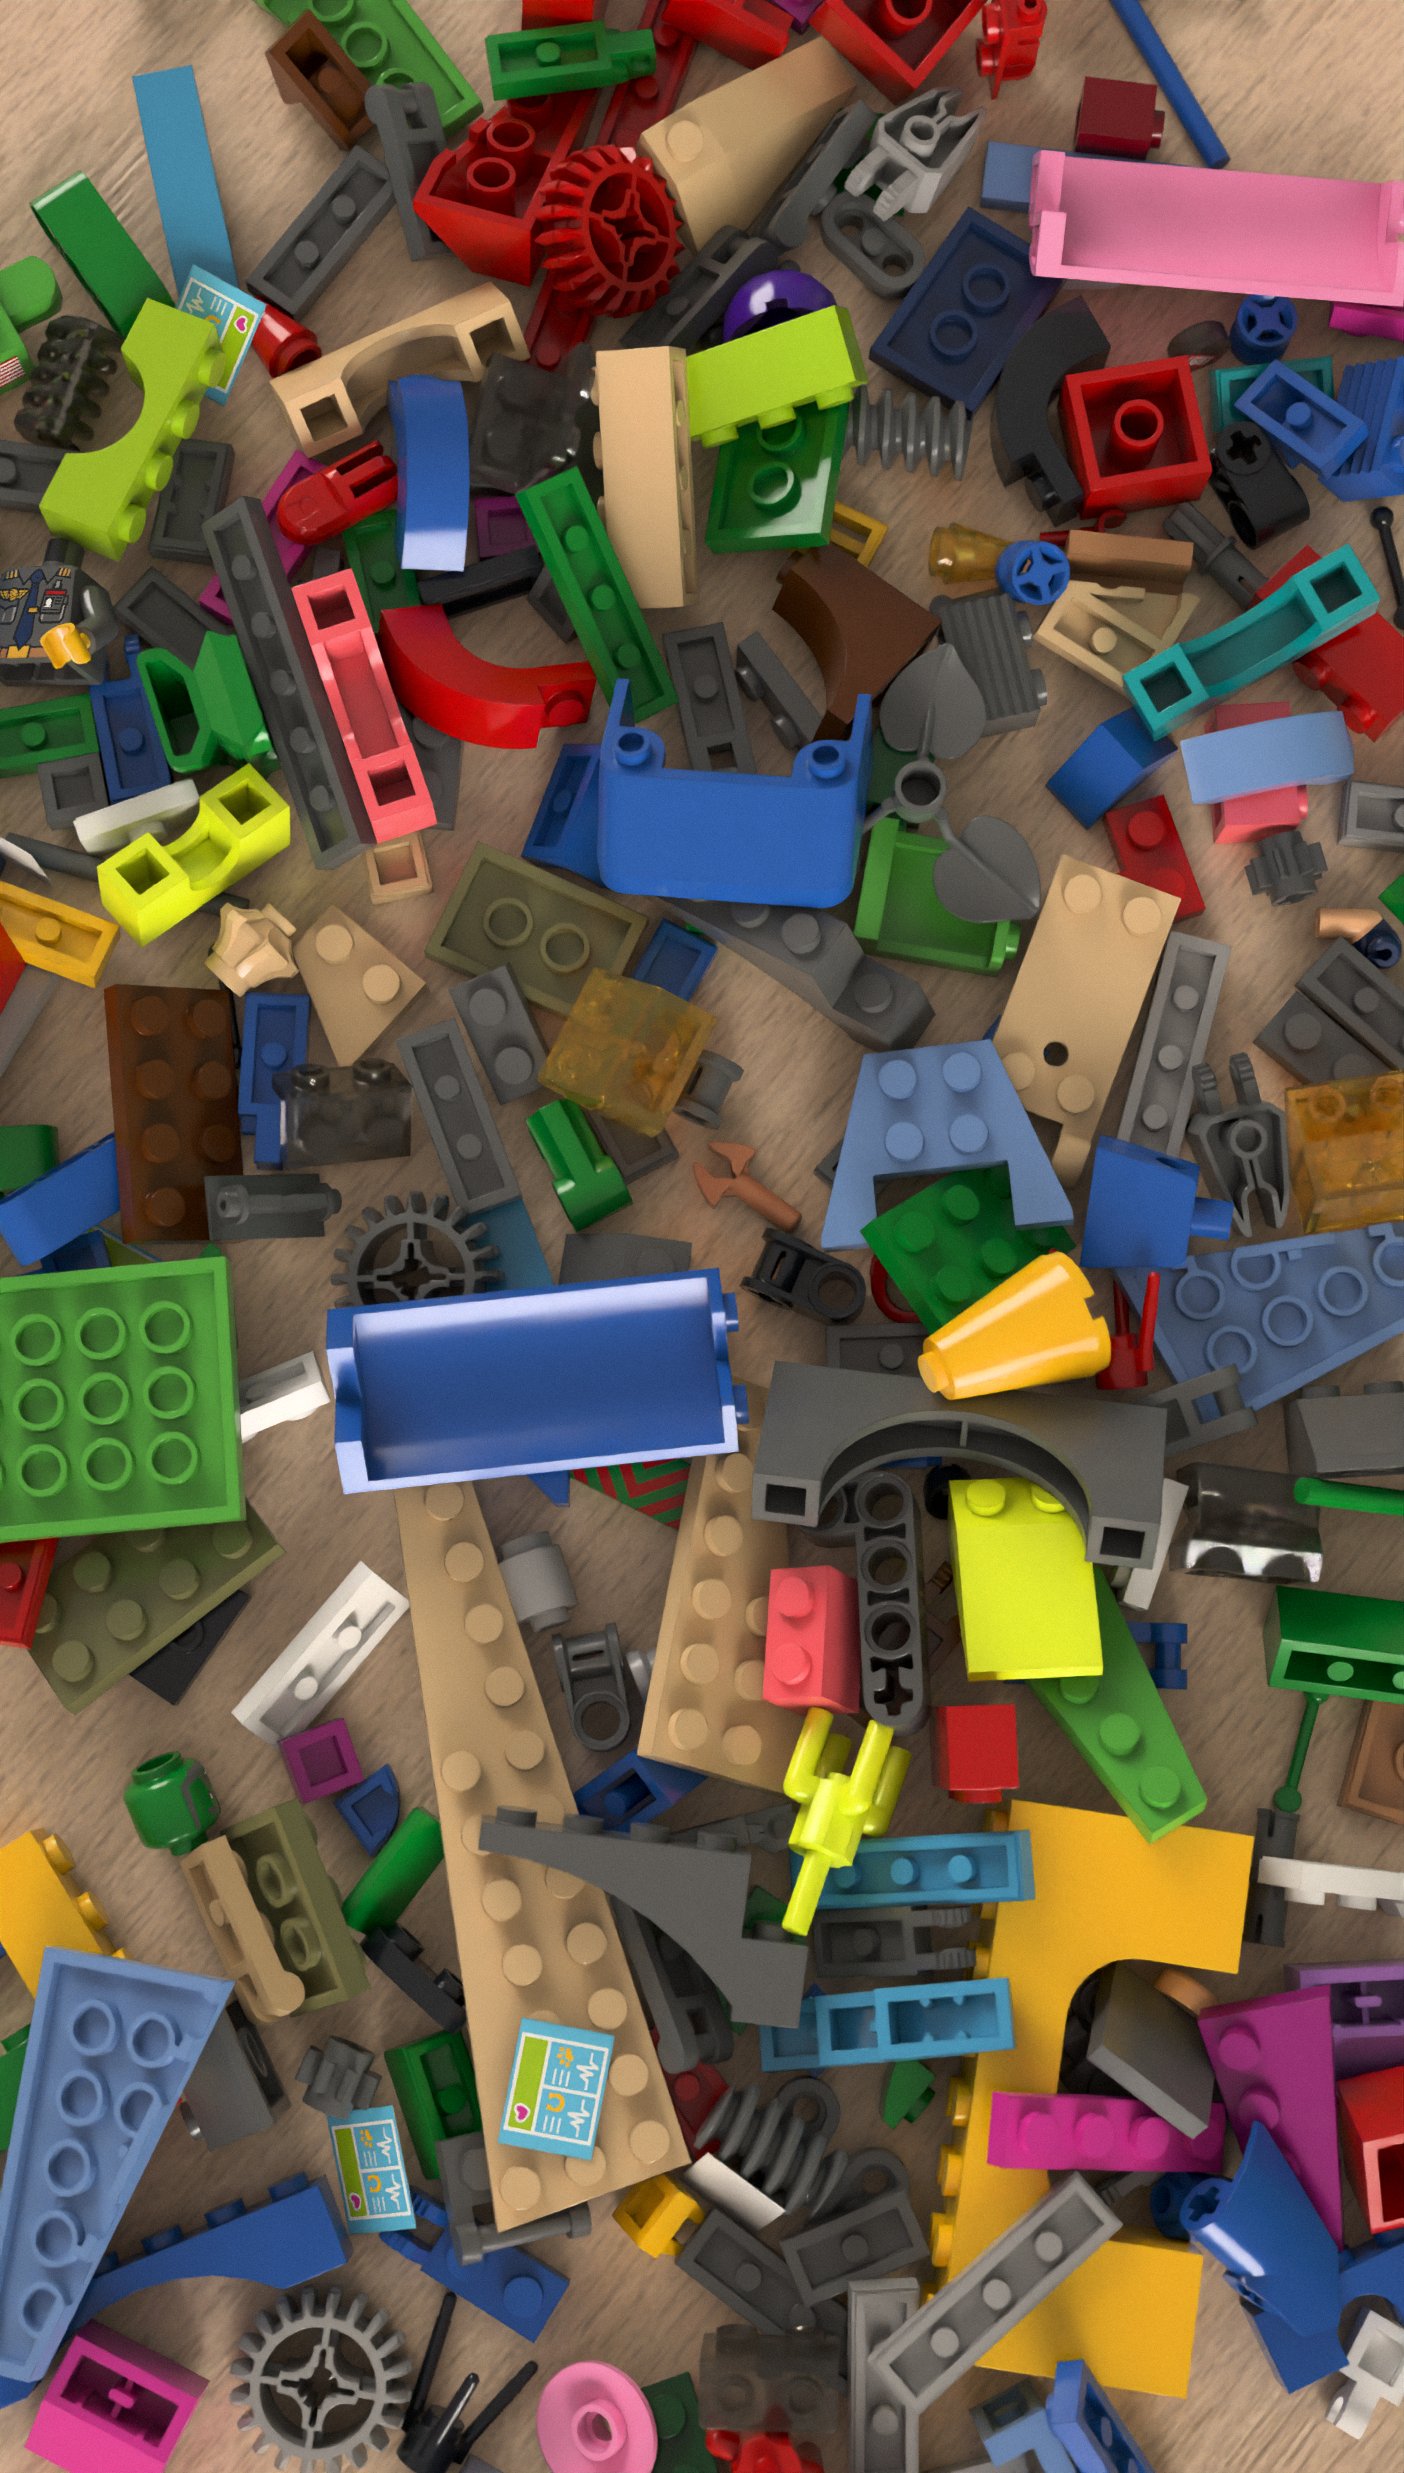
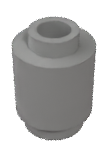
M542 1531L529 1534L502 1545L499 1549L503 1562L499 1564V1568L518 1625L531 1623L533 1633H538L569 1622L568 1610L576 1607L579 1602L560 1545L552 1544L549 1532Z

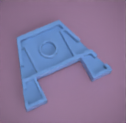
M991 1039L863 1055L821 1235V1246L824 1253L871 1248L860 1233V1230L878 1217L876 1181L999 1166L1009 1167L1016 1231L1074 1224L1073 1209Z

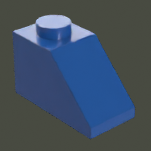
M637 1746L573 1793L579 1815L604 1819L603 1830L630 1833L631 1823H648L678 1802L709 1776L637 1756Z

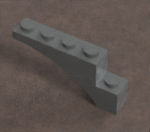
M640 895L723 944L802 998L844 1030L852 1040L877 1053L913 1049L936 1015L918 982L867 957L848 924L818 908Z
M497 1806L496 1816L482 1814L478 1850L524 1858L572 1874L614 1895L653 1921L692 1956L726 1997V2011L731 2021L798 2029L809 1946L802 1936H796L781 1927L782 1922L754 1920L753 1930L743 1929L752 1855L747 1848L737 1847V1836L714 1831H698L697 1841L670 1838V1827L640 1822L631 1823L630 1833L603 1830L604 1819L579 1814H564L563 1825L536 1821L538 1811L516 1806Z

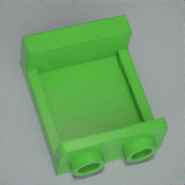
M884 817L871 828L853 934L865 955L997 978L1004 959L1014 961L1016 958L1021 924L1010 922L1011 920L994 923L968 922L948 912L935 894L932 870L939 855L952 847L942 838L898 831L899 820Z

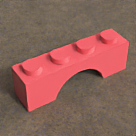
M352 568L292 587L291 590L377 843L438 824L429 791L394 697Z

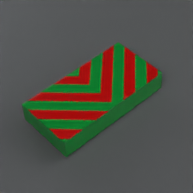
M679 1458L581 1468L573 1469L570 1478L679 1531L691 1464Z

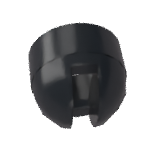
M951 1464L952 1467L945 1466L939 1468L938 1465L925 1477L923 1485L925 1508L935 1518L947 1520L948 1495L943 1496L942 1490L949 1488V1481L972 1480L967 1470L957 1464Z

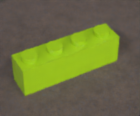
M832 305L687 356L691 443L701 440L703 449L716 447L738 439L739 436L736 428L758 420L760 429H767L796 419L794 408L816 401L818 409L822 410L853 400L852 388L869 383L848 308Z

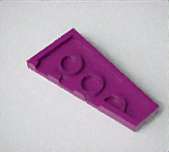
M1331 1984L1200 2008L1197 2023L1243 2158L1251 2134L1252 2123L1258 2121L1264 2124L1338 2247V2252H1343L1345 2223L1342 2170L1338 2142L1339 2116L1335 2089L1334 2037L1332 2036Z

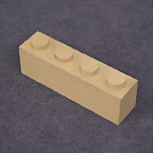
M662 346L596 351V367H592L590 370L589 389L593 404L599 406L600 431L595 433L593 440L595 464L598 470H603L604 496L599 497L597 504L598 515L640 609L700 605L686 349Z

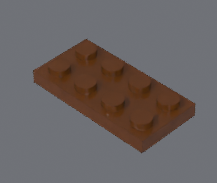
M115 984L105 988L104 1001L123 1244H209L210 1242L212 1244H236L247 1241H210L204 1183L205 1176L243 1175L229 990Z

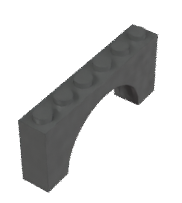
M775 1360L753 1471L751 1519L817 1527L820 1515L832 1495L849 1480L869 1469L889 1462L916 1457L944 1456L965 1458L993 1464L1017 1473L1036 1483L1057 1499L1071 1515L1079 1529L1085 1549L1086 1562L1153 1570L1161 1526L1167 1409L1019 1390L948 1400L940 1391L931 1392L922 1378Z

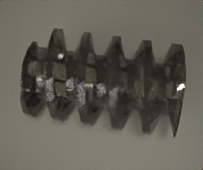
M65 315L50 321L46 328L45 336L47 342L41 344L37 353L40 364L35 365L30 373L29 379L32 386L25 389L21 399L24 409L18 410L13 422L20 435L34 445L81 452L72 443L73 439L91 441L95 434L92 427L80 420L81 417L99 419L103 411L100 405L88 397L89 395L106 397L110 391L108 383L96 376V374L114 375L118 368L115 360L105 354L104 351L122 353L121 347L124 340L115 332L95 321L84 317Z

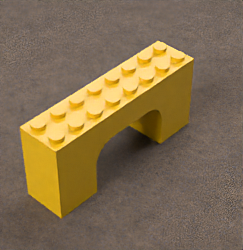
M1002 1796V1802L996 1803V1809H985L981 1832L1030 1830L1036 1900L972 1903V1914H977L981 1919L978 1942L968 1940L966 1949H975L976 1966L963 1968V1981L1010 1978L1016 2049L960 2055L963 2056L960 2077L949 2076L944 2113L945 2116L951 2117L953 2133L951 2145L941 2143L937 2156L935 2183L936 2185H941V2193L944 2196L942 2213L931 2212L926 2243L932 2254V2266L935 2267L933 2282H921L920 2308L1050 2189L1048 2169L1000 2168L987 2163L993 2091L1057 2094L1067 2012L1074 1993L1080 1984L1098 1968L1123 1959H1143L1238 1974L1254 1836L1182 1824L1149 1845L1130 1818L1123 1814ZM1121 2222L1123 2226L972 2366L1055 2378L1057 2362L1083 2359L1100 2386L1187 2399L1204 2255L1190 2241L1164 2236L1156 2227Z

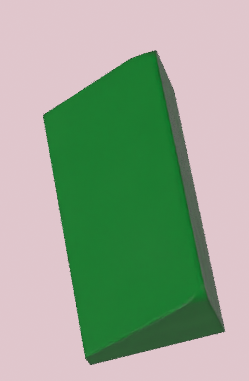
M423 1806L411 1810L342 1903L341 1911L347 1926L365 1935L377 1923L389 1930L444 1858L439 1818Z
M443 2029L384 2052V2058L423 2176L427 2180L441 2179L434 2141L483 2130L475 2072L461 2030L456 2035H453Z

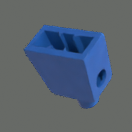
M1100 1135L1095 1154L1079 1267L1132 1268L1184 1266L1190 1235L1229 1240L1234 1202L1196 1197L1200 1166L1195 1163L1111 1136Z

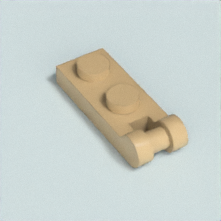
M223 1835L200 1845L180 1860L179 1864L229 1980L236 1981L233 1988L244 2015L248 2021L256 2026H269L301 2006L305 1997L304 1984L294 1973L284 1971L274 1948L275 1936L272 1925L268 1918L258 1911L247 1886L248 1873L245 1863L237 1852L231 1850L226 1836Z

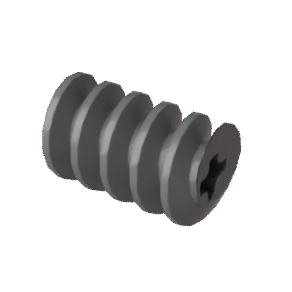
M860 385L857 387L854 399L851 401L842 460L850 446H855L858 464L866 466L876 449L880 453L882 468L890 470L900 453L904 456L906 472L914 474L924 457L928 459L930 476L938 478L948 461L952 462L955 481L962 482L973 418L971 421L967 420L964 401L959 400L955 401L947 417L943 416L940 397L935 396L931 397L923 413L918 411L915 393L910 392L906 394L898 409L894 408L891 389L886 388L882 390L877 401L872 405L869 401L867 385Z
M736 2078L698 2130L693 2146L699 2150L717 2138L721 2143L716 2159L725 2164L736 2155H739L743 2158L738 2174L740 2177L747 2181L760 2171L765 2175L760 2192L770 2197L782 2188L786 2191L782 2207L786 2212L783 2215L787 2217L804 2205L808 2208L806 2221H808L822 2206L842 2176L848 2164V2153L840 2148L823 2158L827 2142L825 2135L819 2131L800 2142L805 2125L803 2118L796 2115L779 2126L783 2104L775 2098L757 2109L761 2087L757 2083L752 2082L738 2092H735L738 2080Z

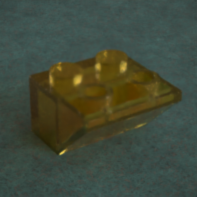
M594 967L535 1081L649 1140L662 1132L719 1018L663 988Z
M1404 1070L1285 1088L1284 1104L1289 1175L1304 1234L1403 1219Z

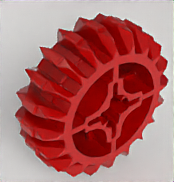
M603 143L591 146L589 149L585 148L572 152L570 156L565 157L564 163L558 164L556 168L549 171L551 182L538 190L546 206L541 207L533 214L543 224V233L534 242L544 245L547 252V258L540 267L550 270L554 269L556 276L552 289L561 290L562 292L568 291V306L585 308L587 316H606L619 319L629 317L631 313L644 312L649 307L655 306V301L658 297L670 292L668 280L681 273L673 258L686 249L676 238V231L685 224L674 217L672 208L677 200L666 195L664 189L667 180L660 175L653 174L652 158L637 157L634 147H616L614 144L608 145Z

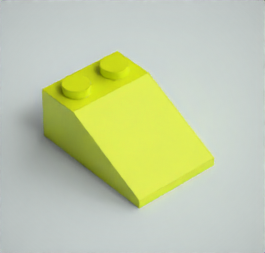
M1025 1477L949 1481L947 1540L968 1682L1102 1675L1103 1659L1093 1563L1085 1561L1082 1536L1068 1511L1050 1493Z

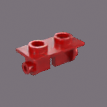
M991 0V4L982 6L983 38L976 39L975 58L978 76H988L991 100L998 98L1001 81L1021 80L1031 75L1034 71L1040 45L1039 37L1042 36L1047 16V5L1044 0Z

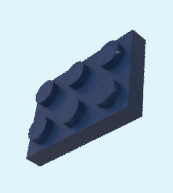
M968 206L871 346L868 359L928 397H940L941 405L951 410L955 401H964L967 420L971 421L1000 380L1006 360L1015 344L1037 320L1043 317L1068 279L1033 276L1029 262V248L1031 244Z

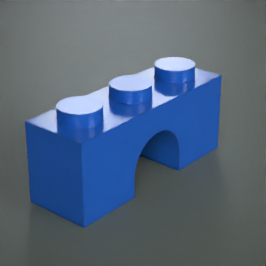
M1404 2227L1373 2234L1374 2238L1351 2249L1348 2244H1344L1343 2252H1338L1340 2314L1343 2308L1354 2298L1368 2294L1378 2295L1384 2298L1393 2319L1404 2328ZM1248 2300L1240 2303L1275 2379L1288 2394L1350 2364L1339 2342L1337 2326L1304 2338L1298 2335L1279 2316L1257 2307Z

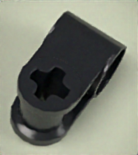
M1245 421L1229 424L1223 429L1215 443V448L1209 454L1213 471L1208 483L1227 511L1232 526L1241 541L1248 548L1255 550L1309 520L1310 507L1307 497L1296 478L1287 470L1270 442L1267 433L1260 426ZM1256 444L1257 448L1253 451V447Z
M765 1228L762 1238L766 1244L751 1276L742 1278L739 1285L741 1289L767 1303L783 1309L793 1310L826 1326L849 1325L857 1320L863 1311L866 1297L865 1280L859 1270L849 1263L816 1250L813 1246L795 1236L774 1228ZM785 1258L777 1277L772 1280L781 1259ZM832 1280L844 1281L852 1287L855 1299L844 1309L828 1308L819 1298V1290L824 1284Z

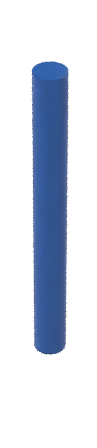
M1109 0L1206 167L1219 170L1225 167L1231 159L1139 1Z

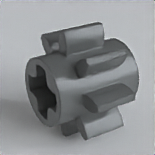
M1288 831L1267 837L1255 844L1258 857L1250 859V865L1245 867L1253 896L1266 892L1267 896L1270 897L1272 906H1285L1303 901L1318 893L1315 880L1323 878L1322 873L1328 871L1320 842L1307 845L1306 841H1303L1300 831Z
M333 2035L329 2036L324 2050L311 2045L310 2049H307L295 2077L296 2080L308 2084L302 2101L322 2113L343 2120H348L354 2105L367 2110L382 2079L381 2075L369 2071L376 2055L363 2046Z

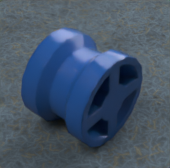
M1250 294L1243 300L1229 331L1228 340L1231 352L1239 362L1249 366L1272 363L1275 358L1277 360L1282 359L1297 328L1298 321L1295 306L1288 297ZM1262 333H1269V337L1259 338Z
M1016 541L1002 551L995 566V580L1000 591L1003 594L1010 593L1013 601L1019 603H1030L1033 605L1049 604L1062 595L1070 579V564L1065 553L1057 545L1046 541ZM1027 560H1030L1031 563L1027 567L1026 572L1020 573L1023 571L1024 566L1027 564Z

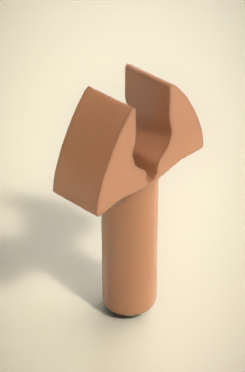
M716 1141L708 1143V1150L730 1164L731 1175L735 1180L729 1177L715 1178L697 1162L693 1163L697 1185L704 1199L713 1209L716 1208L721 1198L737 1197L785 1233H791L799 1226L802 1214L751 1177L748 1163L755 1157V1149L733 1142Z

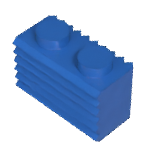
M1398 356L1397 359L1387 358L1386 361L1377 359L1376 363L1367 361L1365 365L1356 363L1355 366L1346 364L1336 402L1364 421L1369 435L1327 481L1318 476L1317 480L1343 502L1404 495V357Z

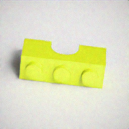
M250 763L199 797V814L192 826L180 838L162 847L147 832L97 866L102 905L141 948L290 845V806Z

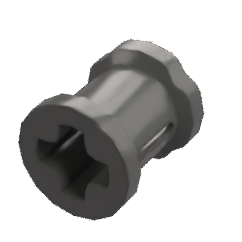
M695 1048L689 1058L693 1065L679 1096H671L667 1107L678 1116L709 1129L718 1130L723 1120L719 1115L732 1083L738 1082L741 1079L744 1070L735 1062L717 1053Z

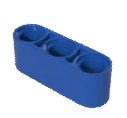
M114 1131L0 1199V1234L19 1266H26L47 1256L120 1211Z

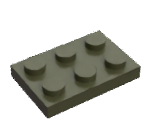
M477 841L424 953L426 958L472 979L507 963H511L530 1005L597 1034L647 929L649 917Z
M298 1797L219 1831L221 1836H226L231 1850L237 1852L245 1863L248 1873V1889L258 1911L262 1912L272 1925L275 1936L274 1948L284 1971L294 1973L304 1984V2001L300 2007L289 2013L290 2018L349 2000L371 1990L366 1976L367 1962L365 1954L358 1942L351 1937L341 1911V1892L334 1879L327 1875L317 1849L318 1835L315 1825L308 1814L303 1812Z

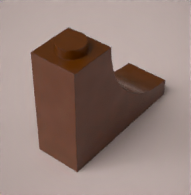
M829 541V546L810 547L804 554L795 550L788 557L776 577V582L781 584L782 587L772 608L805 641L813 653L824 679L826 711L811 743L821 740L849 741L851 739L858 694H871L873 715L880 708L887 690L896 677L911 662L927 652L942 623L940 619Z

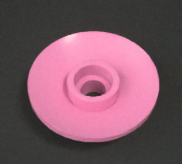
M580 2361L565 2367L550 2379L539 2400L536 2427L542 2454L552 2473H651L655 2464L658 2447L656 2422L648 2400L638 2385L628 2375L604 2362ZM603 2417L608 2421L612 2433L605 2427Z

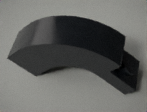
M1082 295L1045 314L1021 336L1013 347L1002 370L991 413V450L998 475L1004 487L1026 477L1024 481L1025 489L1032 505L1040 513L1046 511L1055 528L1076 518L1084 491L1051 434L1047 410L1060 396L1066 375L1104 369L1111 348L1110 343Z

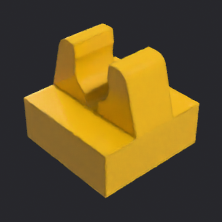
M668 2171L635 2183L611 2215L640 2249L656 2259L661 2253L676 2256L682 2251L684 2247L677 2241L674 2235L686 2218L691 2219L698 2225L705 2218L704 2212L694 2198Z

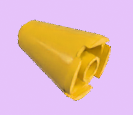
M1056 1251L1048 1255H1040L924 1340V1354L918 1357V1367L926 1386L933 1393L940 1391L946 1399L955 1400L1091 1377L1095 1373L1104 1370L1109 1366L1111 1358L1110 1337L1104 1316L1102 1315L1092 1320L1084 1299L1095 1295L1088 1280L1073 1260L1063 1252Z

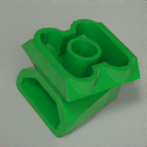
M207 630L194 671L164 648L148 649L142 651L137 656L136 662L166 759L172 769L184 776L191 777L228 765L238 771L250 763L265 780L272 772L281 769L269 727L236 633L225 636Z

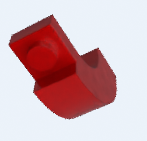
M441 604L381 610L377 645L392 691L409 711L433 728L454 738L486 747L531 749L537 747L541 728L565 727L587 723L597 680L589 661L532 668L503 667L480 659L461 645L450 627Z

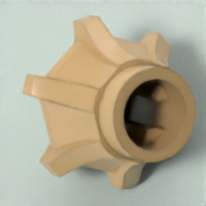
M228 902L220 909L221 927L219 936L212 947L214 952L203 963L236 995L241 998L250 987L256 988L263 982L275 978H293L299 972L292 958V941L289 939L297 929L270 903L261 912L257 908L241 909Z

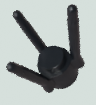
M452 2291L445 2294L439 2315L436 2318L410 2404L404 2413L405 2420L401 2429L406 2434L396 2451L399 2459L415 2473H446L452 2462L462 2464L476 2440L519 2394L525 2384L538 2370L536 2362H527L463 2433L465 2425L459 2417L479 2384V2376L476 2373H470L466 2377L447 2408L431 2404L425 2412V2403L457 2302V2295Z

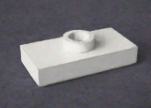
M187 778L75 818L76 820L73 823L79 840L87 853L99 857L128 846L147 832L160 843L167 838V832L194 823L200 810L199 797L201 794L194 780Z

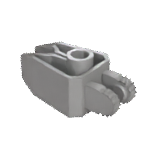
M960 87L933 88L878 119L864 160L860 161L847 177L845 189L856 197L863 194L874 183L883 191L876 201L873 212L883 221H887L888 218H891L901 208H904L909 213L926 214L963 167L974 145L987 109L981 106L962 117H955L954 115L964 90Z

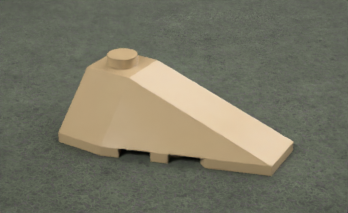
M823 36L691 101L641 133L634 149L637 157L652 158L653 174L660 175L667 180L664 191L666 195L677 200L672 208L674 217L685 223L677 230V233L693 257L698 254L723 226L731 225L744 231L750 228L765 205L786 181L811 145L818 139L832 117L838 113L856 89L857 83L831 44Z

